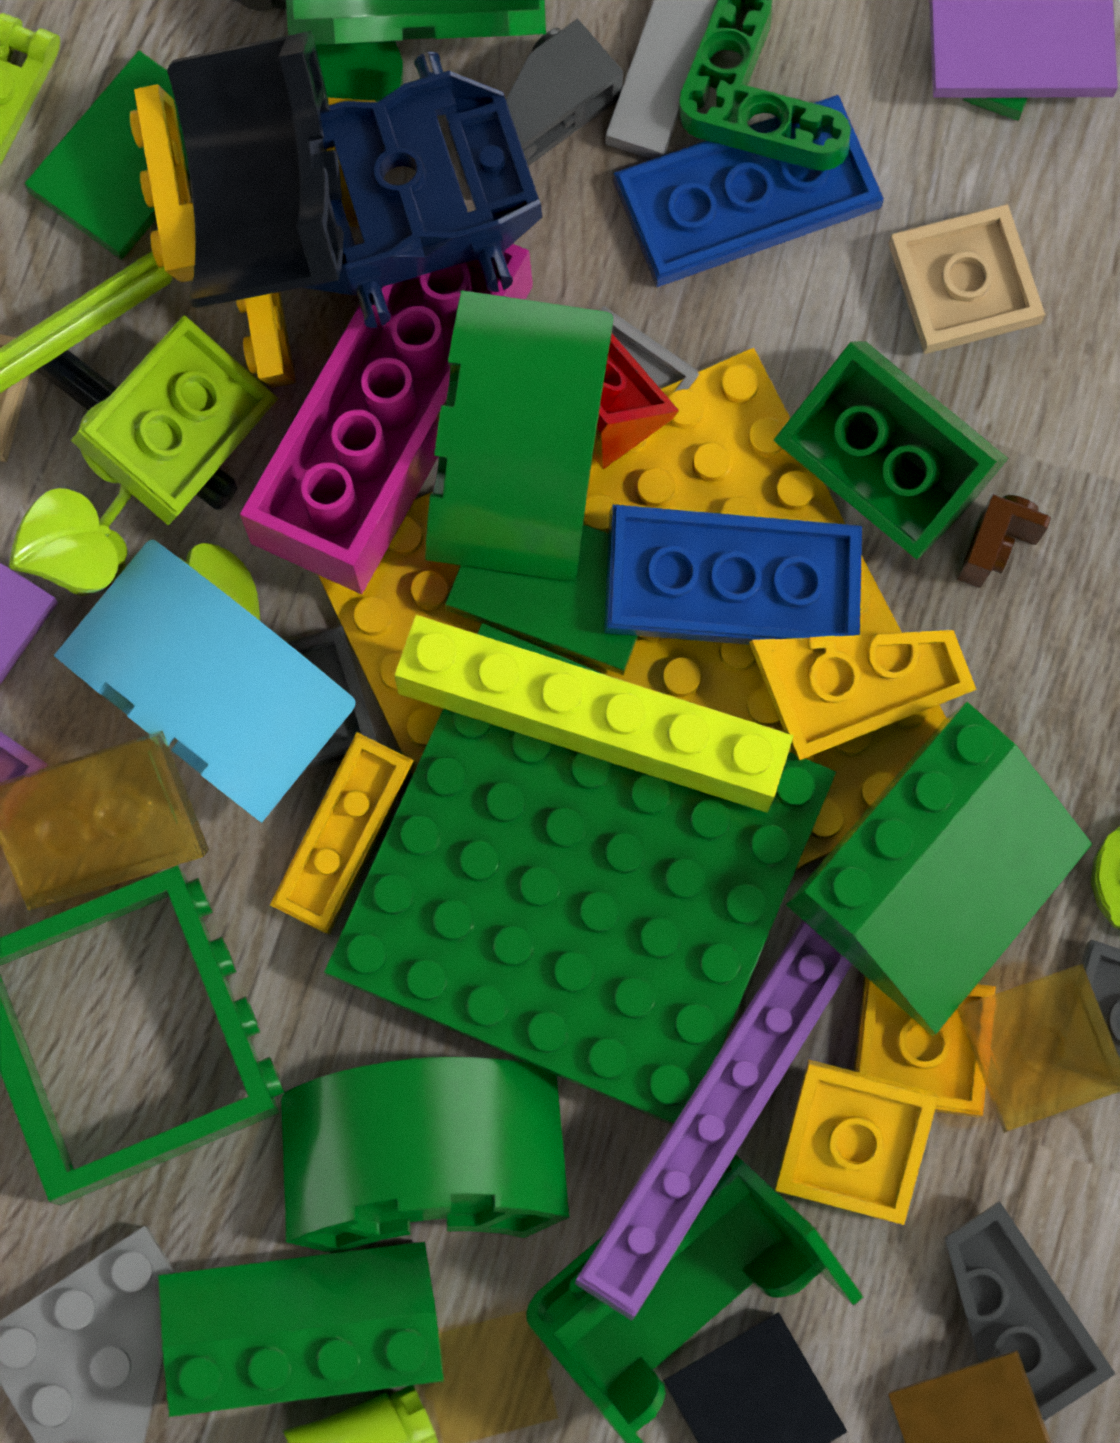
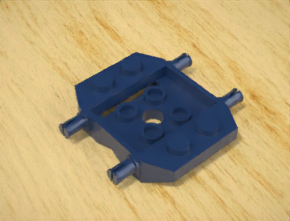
M433 51L427 52L432 70L431 73L429 72L424 53L420 54L414 60V65L420 79L403 84L379 102L343 101L329 105L330 112L320 114L324 134V151L335 146L364 243L355 245L342 200L330 201L337 226H341L344 232L340 277L338 281L302 288L357 296L363 313L364 324L370 328L377 327L372 305L376 306L381 326L388 323L391 319V314L388 311L382 292L384 286L472 260L480 262L486 287L489 291L499 292L494 269L498 272L503 290L507 289L512 285L513 278L510 275L503 253L543 217L541 203L504 93L452 71L444 72L439 54ZM444 115L475 209L474 211L468 212L437 116ZM405 166L416 171L415 176L409 182L402 185L389 184L384 180L385 175L396 167Z

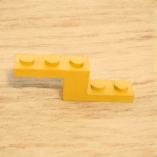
M158 84L134 89L137 110L130 112V124L137 146L139 148L144 147L148 170L140 172V183L146 204L149 208L154 207L158 230L151 231L150 234L152 252L158 267H164L165 272L181 283L192 281L195 266L194 205L191 201L175 102ZM276 292L235 300L240 313L247 312L251 336L243 338V351L250 373H257L258 379L272 388L296 383L281 293Z

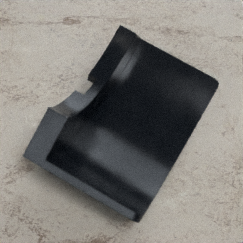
M312 31L172 60L167 72L182 127L194 205L195 266L189 294L192 307L199 308L338 281L342 268L344 232L341 226H337L330 201L342 199L337 152L335 150L324 151V134L320 114L330 112V107Z

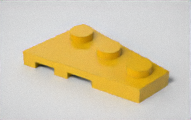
M954 630L749 641L785 733L794 735L790 748L792 753L796 754L798 760L977 690Z

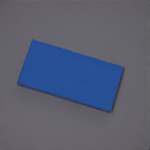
M839 94L815 102V104L830 107L841 112L848 119L851 128L848 156L842 164L834 169L826 171L813 170L714 142L704 141L614 173L613 183L656 287L882 208L884 198ZM775 116L750 125V128L759 133H769L778 129L781 121ZM792 123L790 139H795L796 128L799 129L800 124ZM821 132L820 137L817 140H813V143L824 146L825 141L828 138H832V135Z
M613 504L609 511L604 633L750 645L749 641L761 639L860 635L862 526Z

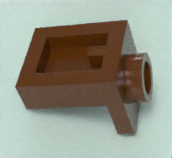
M993 494L981 513L957 579L981 588L992 570L998 573L1003 572L1014 546L1015 538L1037 545L1047 531L1051 517L1039 512L1038 506L1026 498L1016 495H1005L1002 498Z

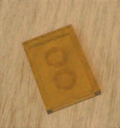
M163 730L0 782V844L28 911L204 857L209 851Z

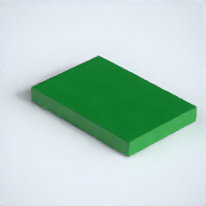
M140 50L137 51L24 183L29 194L120 260L124 259L156 221L154 207L149 208L146 204L140 183V172L148 170L144 147L139 148L137 146L130 124V112L137 110L134 89L158 84L175 102L167 70ZM175 102L187 178L189 182L191 178L189 172L187 153L180 118L178 114V109Z
M584 524L578 571L575 580L563 581L461 565L445 603L447 611L484 623L498 630L620 675H624L639 637L604 633L608 533Z

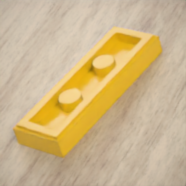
M356 732L270 906L326 934H330L416 761Z

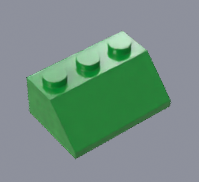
M850 341L773 440L916 560L970 507L1009 459L866 341Z

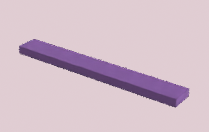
M803 920L574 1283L631 1321L641 1308L852 965Z

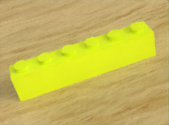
M415 615L395 672V681L399 695L768 813L775 797L794 735L419 615Z

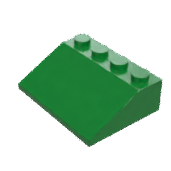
M966 702L944 719L785 905L933 1036L937 1034L1088 851L1092 843L1018 746L969 702Z

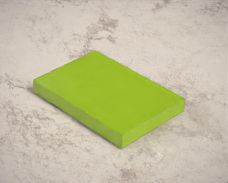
M184 315L70 441L169 526L279 398Z

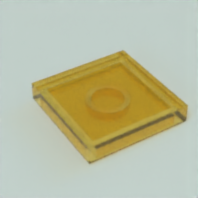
M1083 964L976 1000L957 1009L1004 1133L1120 1092V1059Z

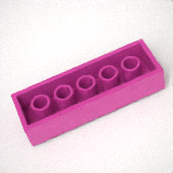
M512 244L504 251L503 254L510 275L513 278V283L510 287L503 290L498 272L494 269L499 292H491L487 289L480 262L472 260L384 286L382 292L388 311L391 314V319L383 326H381L376 306L372 305L377 327H367L364 324L363 313L359 305L240 513L252 545L359 594H363L439 457L434 456L441 405L446 406L450 380L448 358L461 290L526 300L533 287L529 250Z

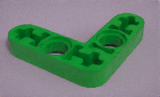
M718 0L680 93L679 110L682 127L690 135L699 139L813 170L826 171L842 164L849 153L851 128L848 119L841 112L830 107L748 86L771 28L772 0ZM744 7H752L755 10H750L747 13L743 23V32L736 30V13H741ZM722 50H732L743 59L739 65L730 69L718 68L710 62L712 55ZM709 86L717 89L716 107H711L707 114L697 112V108H703L709 96ZM766 113L776 116L781 121V125L773 132L759 133L752 130L748 122L755 115ZM792 123L800 124L799 129L796 128L795 139H790ZM821 132L832 135V138H828L825 141L824 146L813 143V140H817L820 137Z

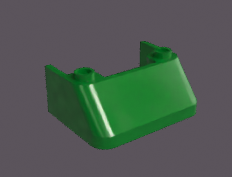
M735 1154L632 1321L574 1284L603 1236L537 1291L528 1304L526 1320L531 1329L624 1443H644L636 1432L655 1418L665 1399L664 1384L653 1369L753 1283L765 1295L773 1298H782L800 1292L811 1280L820 1274L853 1306L863 1298V1295L816 1228Z

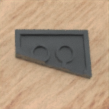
M1000 1201L944 1237L979 1362L1018 1350L1043 1421L1116 1374Z

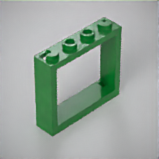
M178 865L0 938V966L169 897L248 1095L246 1098L75 1169L0 974V1074L48 1201L59 1206L280 1114L274 1097L285 1093L279 1080V1075L271 1057L259 1061L250 1038L261 1032L258 1022L246 996L235 1000L226 978L237 972L230 952L222 936L211 941L202 918L213 913L210 902L205 895L199 877L188 881Z

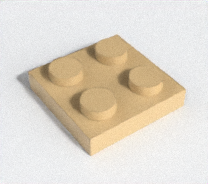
M1008 204L891 234L888 243L924 354L1042 323L1045 312Z

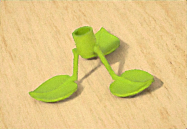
M109 397L87 411L81 420L79 429ZM81 450L83 458L99 477L110 483H118ZM120 485L117 497L99 520L93 504L88 498L78 492L57 488L44 493L30 506L22 518L14 538L9 568L42 577L79 596H87L103 590L113 580L115 581L126 568L127 545L117 532L109 529V526L130 500L132 494ZM200 543L194 546L188 552L185 563L260 621L256 586L244 563L232 552L219 545Z

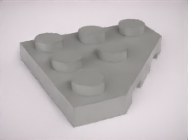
M147 1226L141 1227L0 1320V1384L36 1443H145L153 1404L156 1403L164 1368L158 1275L176 1273Z

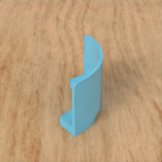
M153 539L144 544L54 654V657L127 714V717L167 748L176 738L178 742L171 751L261 823L353 711L356 704L355 699L291 645L200 573Z

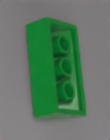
M425 1241L158 1275L162 1351L169 1417L444 1381L437 1314Z

